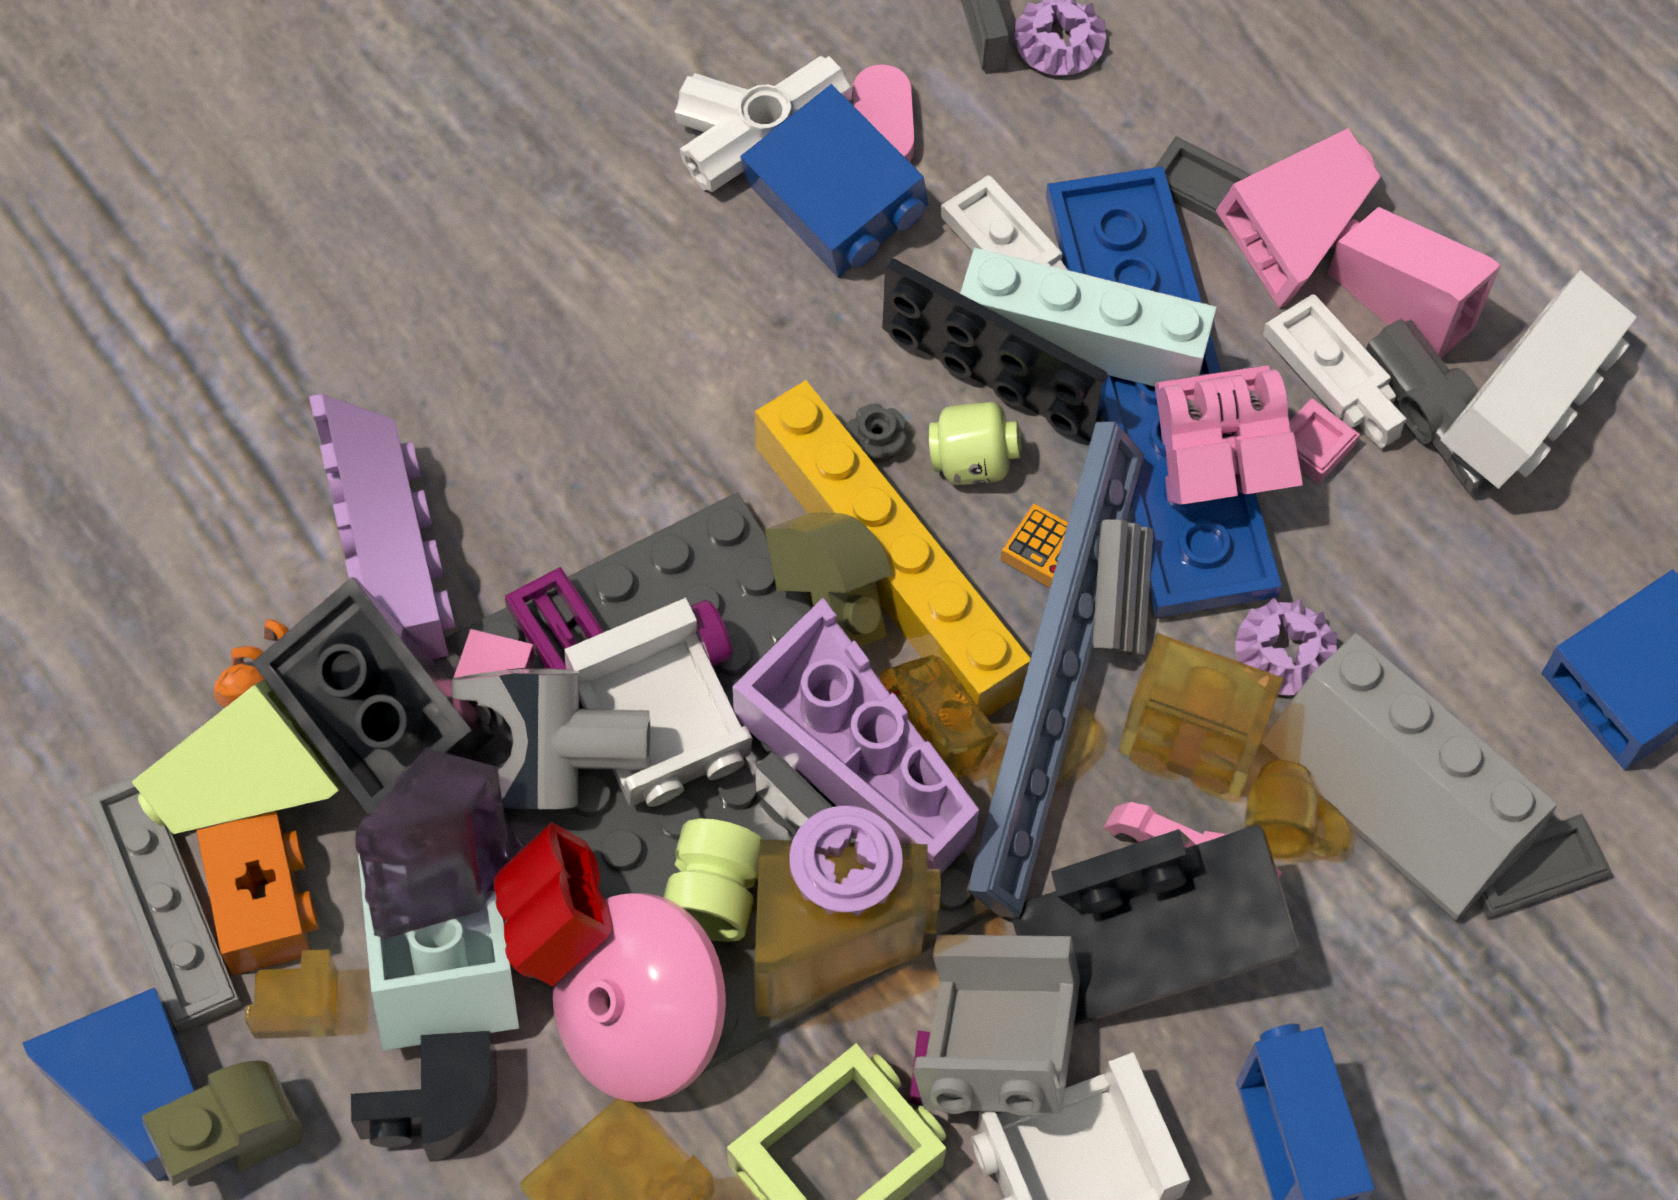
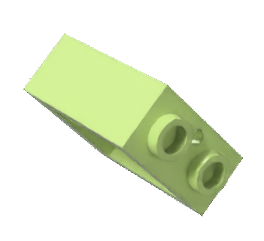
M856 1043L727 1147L728 1166L757 1200H807L766 1149L853 1079L915 1151L856 1200H903L943 1167L946 1147L942 1141L946 1139V1134L939 1122L928 1110H924L923 1106L913 1110L897 1091L901 1087V1082L891 1066L878 1054L869 1058Z

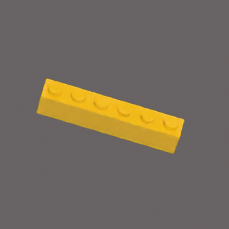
M807 380L755 410V447L808 514L843 513L850 515L862 522L877 538L885 552L892 576L876 581L880 606L973 724H978L1019 697L1031 658Z

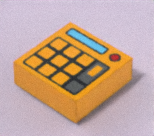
M1033 504L1002 549L1000 560L1050 588L1068 522Z

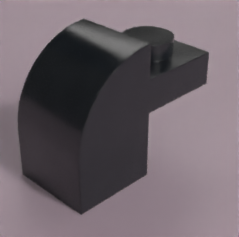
M490 1031L420 1035L421 1089L351 1094V1122L360 1140L369 1139L370 1144L377 1147H400L410 1144L412 1136H422V1146L429 1162L448 1159L470 1147L479 1139L489 1125L497 1101L496 1048Z

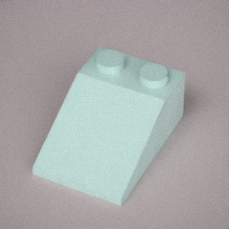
M490 834L358 854L371 993L382 1051L421 1045L420 1035L490 1031L494 1033L518 1029L519 1023L510 962L505 954L504 922L495 904L497 899L494 889L496 870Z

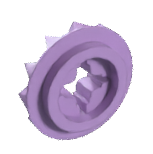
M1043 0L1038 4L1028 2L1021 17L1016 19L1014 31L1015 46L1026 63L1043 73L1059 76L1077 74L1093 66L1101 57L1106 44L1105 20L1099 19L1096 16L1093 3L1081 5L1076 3L1075 0ZM1053 22L1061 24L1065 31H1070L1067 47L1064 39L1061 40L1057 33H1051Z
M1273 598L1265 606L1256 610L1251 608L1238 629L1235 640V653L1242 671L1254 684L1274 694L1293 696L1299 692L1311 674L1337 651V633L1332 632L1327 625L1324 611L1319 613L1313 612L1304 607L1301 599L1293 603H1278ZM1280 627L1283 628L1284 632H1287L1288 637L1292 641L1301 640L1303 642L1299 645L1296 652L1295 664H1293L1292 657H1288L1284 648L1274 649L1272 646L1277 642Z
M835 806L811 816L802 824L794 836L789 855L790 874L800 889L803 899L811 900L822 907L828 915L835 912H852L859 916L865 909L878 903L884 904L896 883L900 881L903 861L901 845L892 827L874 812L856 806ZM851 838L856 839L857 862L866 866V868L864 867L863 870L851 869L847 878H843L842 883L838 884L836 883L835 863L825 859V857L827 858L829 855L840 857L844 848L849 847Z

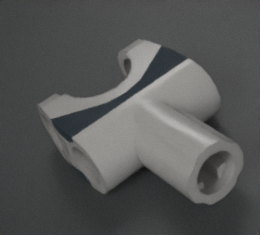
M515 668L464 675L452 679V698L478 701L479 706L492 708L504 717L511 728L513 737L511 755L500 766L485 768V773H464L451 776V795L457 799L509 809H566L578 805V769L644 770L649 768L651 753L650 711L579 709L578 671L548 668Z

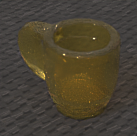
M1289 760L1272 761L1262 766L1248 794L1244 829L1254 825L1260 826L1266 833L1273 858H1296L1308 852L1323 857H1337L1345 853L1352 839L1350 828L1340 811L1329 801L1317 795L1311 772L1307 767ZM1318 817L1325 826V839L1317 836Z

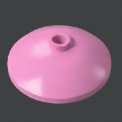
M647 893L621 894L605 899L612 921L610 936L553 986V1009L559 1036L568 1056L578 1071L593 1086L605 1094L631 1102H646L667 1098L677 1094L694 1082L709 1064L716 1051L724 1025L726 1008L722 968L707 933L698 921L680 905L664 897Z

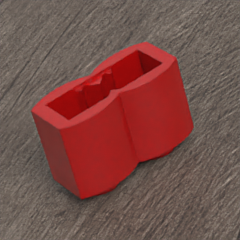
M553 822L496 873L494 878V889L497 897L495 901L496 908L505 920V954L508 961L523 976L529 978L536 977L551 986L560 981L607 939L612 930L608 906L598 889L600 884L599 866L590 846L585 840Z

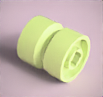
M715 819L687 821L682 826L675 852V866L681 872L674 873L668 878L664 898L673 901L689 912L698 921L710 940L730 942L742 939L746 934L754 903L753 895L747 888L754 887L755 880L761 875L767 851L766 841L751 830L730 822Z

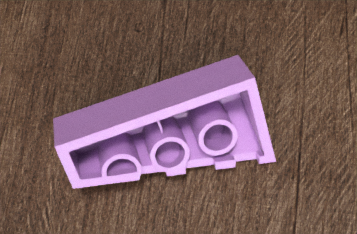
M324 394L309 396L313 417L322 443L320 449L334 502L333 509L346 557L345 563L349 579L351 577L357 578L432 660L449 656L443 631L456 627L447 590L434 593L432 579L444 577L435 539L425 542L422 540L420 529L432 527L424 490L411 491L409 480L421 478L413 441L400 443L395 419Z
M824 598L799 620L733 686V707L739 723L742 726H747L749 732L775 754L778 753L796 772L836 806L861 807L883 818L892 827L899 839L902 849V862L930 886L975 839L979 815L978 807L929 741L925 742L907 718V710L894 693L889 694L870 668V660L856 641L851 642L836 621V614Z

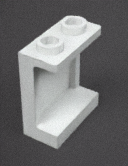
M686 598L564 649L566 669L579 672V699L584 709L650 711L651 753L649 768L644 770H613L630 807L646 801L649 807L666 803L684 791L682 784L707 774L709 780L725 777L741 768L745 764L743 758L750 755L752 736L747 726H740L696 634L697 620Z
M1134 1052L1108 1061L1104 1074L1065 1088L1062 1113H1035L1029 1116H1019L1009 1112L996 1114L993 1111H980L976 1127L978 1134L970 1137L972 1149L982 1173L985 1176L995 1173L1005 1197L1000 1200H1176L1183 1196L1190 1181Z

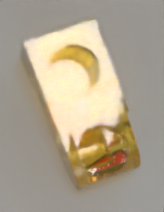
M927 655L885 669L881 673V683L889 694H895L907 710L909 721L923 740L931 743L953 775L959 778L976 772L998 732L949 666L940 657Z

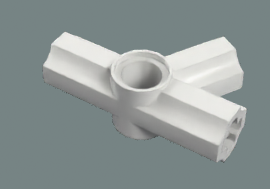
M819 56L775 86L769 84L757 85L748 90L696 73L692 77L687 76L679 91V100L675 110L677 124L704 132L680 148L681 159L689 170L692 179L703 191L709 190L712 193L742 173L744 169L740 156L830 84L850 101L852 99V89L843 75L842 69L830 56L827 58Z

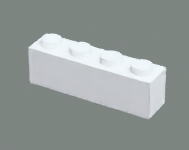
M1580 270L1547 304L1440 440L1498 489L1516 471L1527 477L1551 450L1543 440L1548 437L1553 442L1577 416L1578 413L1570 407L1572 402L1581 406L1604 380L1596 372L1597 369L1600 368L1606 372L1629 347L1630 344L1622 336L1637 316Z

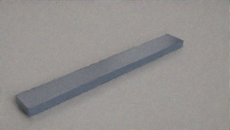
M1115 421L1096 422L967 888L970 894L999 917L1019 918L1022 913L1093 647L1102 520H1127L1144 453Z

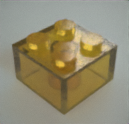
M1157 633L1130 703L1118 752L1129 756L1134 764L1143 769L1153 772L1168 770L1190 778L1192 783L1203 791L1217 795L1231 793L1241 797L1284 678Z

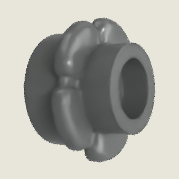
M879 404L863 406L857 411V417L851 419L847 424L846 430L873 463H882L892 459L906 443L907 437L903 433V430L906 429V421L902 414L894 408L885 409ZM874 427H880L883 432L881 434H873L871 430Z

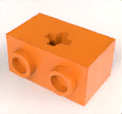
M277 811L196 830L220 952L232 975L311 956L308 932L319 930L310 891L301 893L298 891L294 871L306 869L297 830L285 832ZM268 883L265 885L266 897L254 899L257 897L256 886Z

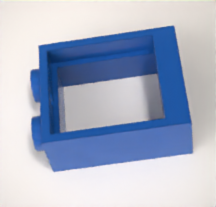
M1286 1024L1263 1032L1259 1036L1260 1041L1254 1043L1239 1074L1236 1085L1271 1199L1368 1200L1375 1190L1323 1026L1301 1031L1299 1024Z

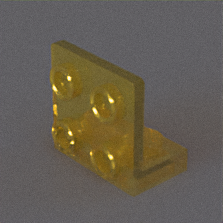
M617 1098L520 1183L521 1191L529 1200H712L715 1197L713 1175L695 1155L685 1161L631 1101Z

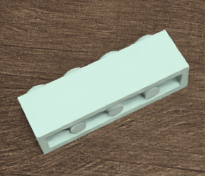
M975 247L960 294L1103 369L1110 376L1154 387V382L1199 376L1216 311V306Z

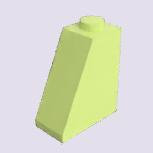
M265 679L253 685L131 781L140 792L138 801L143 811L156 824L160 826L166 825L173 834L328 799L345 786Z

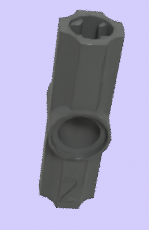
M1401 318L1384 327L1375 338L1368 342L1366 350L1390 375L1389 385L1399 397V409L1406 418V423L1404 424L1409 432L1421 443H1433L1469 493L1478 492L1480 494L1494 487L1491 482L1440 440L1478 393V389L1472 379L1459 368L1449 370L1412 320L1403 321Z

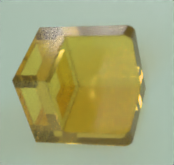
M330 950L302 951L301 968L259 970L256 973L254 1005L245 1006V1022L255 1039L337 1036L339 971Z

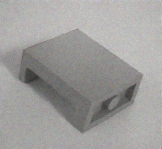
M937 935L933 952V959L940 981L926 1057H917L913 1070L924 1110H940L950 1114H960L966 1111L1009 1112L1019 1116H1029L1035 1113H1062L1080 985V975L1071 936Z

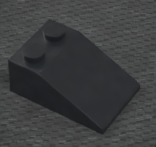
M355 577L347 580L252 662L369 817L397 820L495 737L494 733L468 700L452 698V681Z

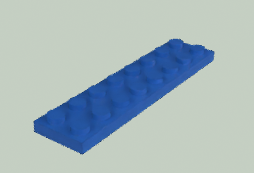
M1163 166L1047 184L1046 201L1058 247L1062 252V262L1067 270L1202 303ZM1211 333L1199 375L1221 372ZM1108 375L1102 407L1104 422L1115 421L1144 453L1128 515L1130 523L1139 524L1141 527L1153 528L1149 596L1155 618L1278 598L1282 585L1256 493H1238V496L1183 505L1168 502L1165 477L1168 476L1166 448L1162 440L1155 387Z

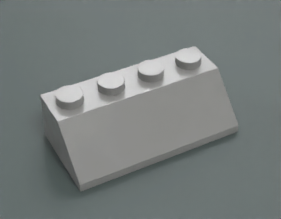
M1355 633L1311 674L1263 738L1259 747L1455 921L1531 847L1532 843L1545 831L1558 805L1358 633Z

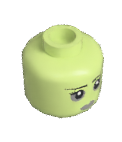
M996 402L951 405L944 408L939 416V421L929 425V448L934 472L943 471L946 479L952 485L989 483L1003 480L1008 475L1010 459L1021 458L1022 456L1021 433L1018 421L1007 422L1003 408Z

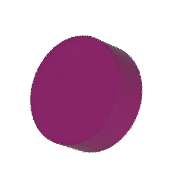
M705 599L691 605L690 607L697 620L696 634L712 667L730 660L733 655L731 640L714 604Z

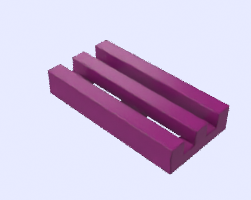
M559 567L505 595L507 609L529 643L533 644L534 651L545 668L566 669V666L525 604L530 600L534 602L563 649L578 644V642L545 593L552 588L559 593L587 639L604 633L563 569Z

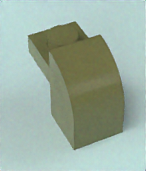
M810 513L765 529L777 591L811 592L813 606L824 598L836 614L837 623L851 642L855 640L859 647L886 637L876 581L892 576L882 546L874 534L862 522L843 513Z
M260 1060L238 1063L215 1071L208 1075V1085L142 1115L143 1127L173 1186L230 1158L239 1173L301 1143L303 1136V1125L270 1063Z

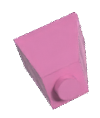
M1347 128L1234 183L1216 209V212L1278 308H1281L1290 303L1381 176L1375 168L1370 152L1358 143L1350 129Z
M1378 207L1363 221L1359 222L1357 219H1353L1344 227L1332 244L1335 252L1328 275L1387 325L1401 318L1403 321L1412 320L1442 359L1475 329L1501 265L1485 254Z

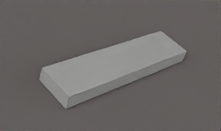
M137 774L84 796L173 1026L179 1034L242 1007V1004L173 833L166 825L160 826L152 821L139 804L138 795L140 792L131 782L140 775Z

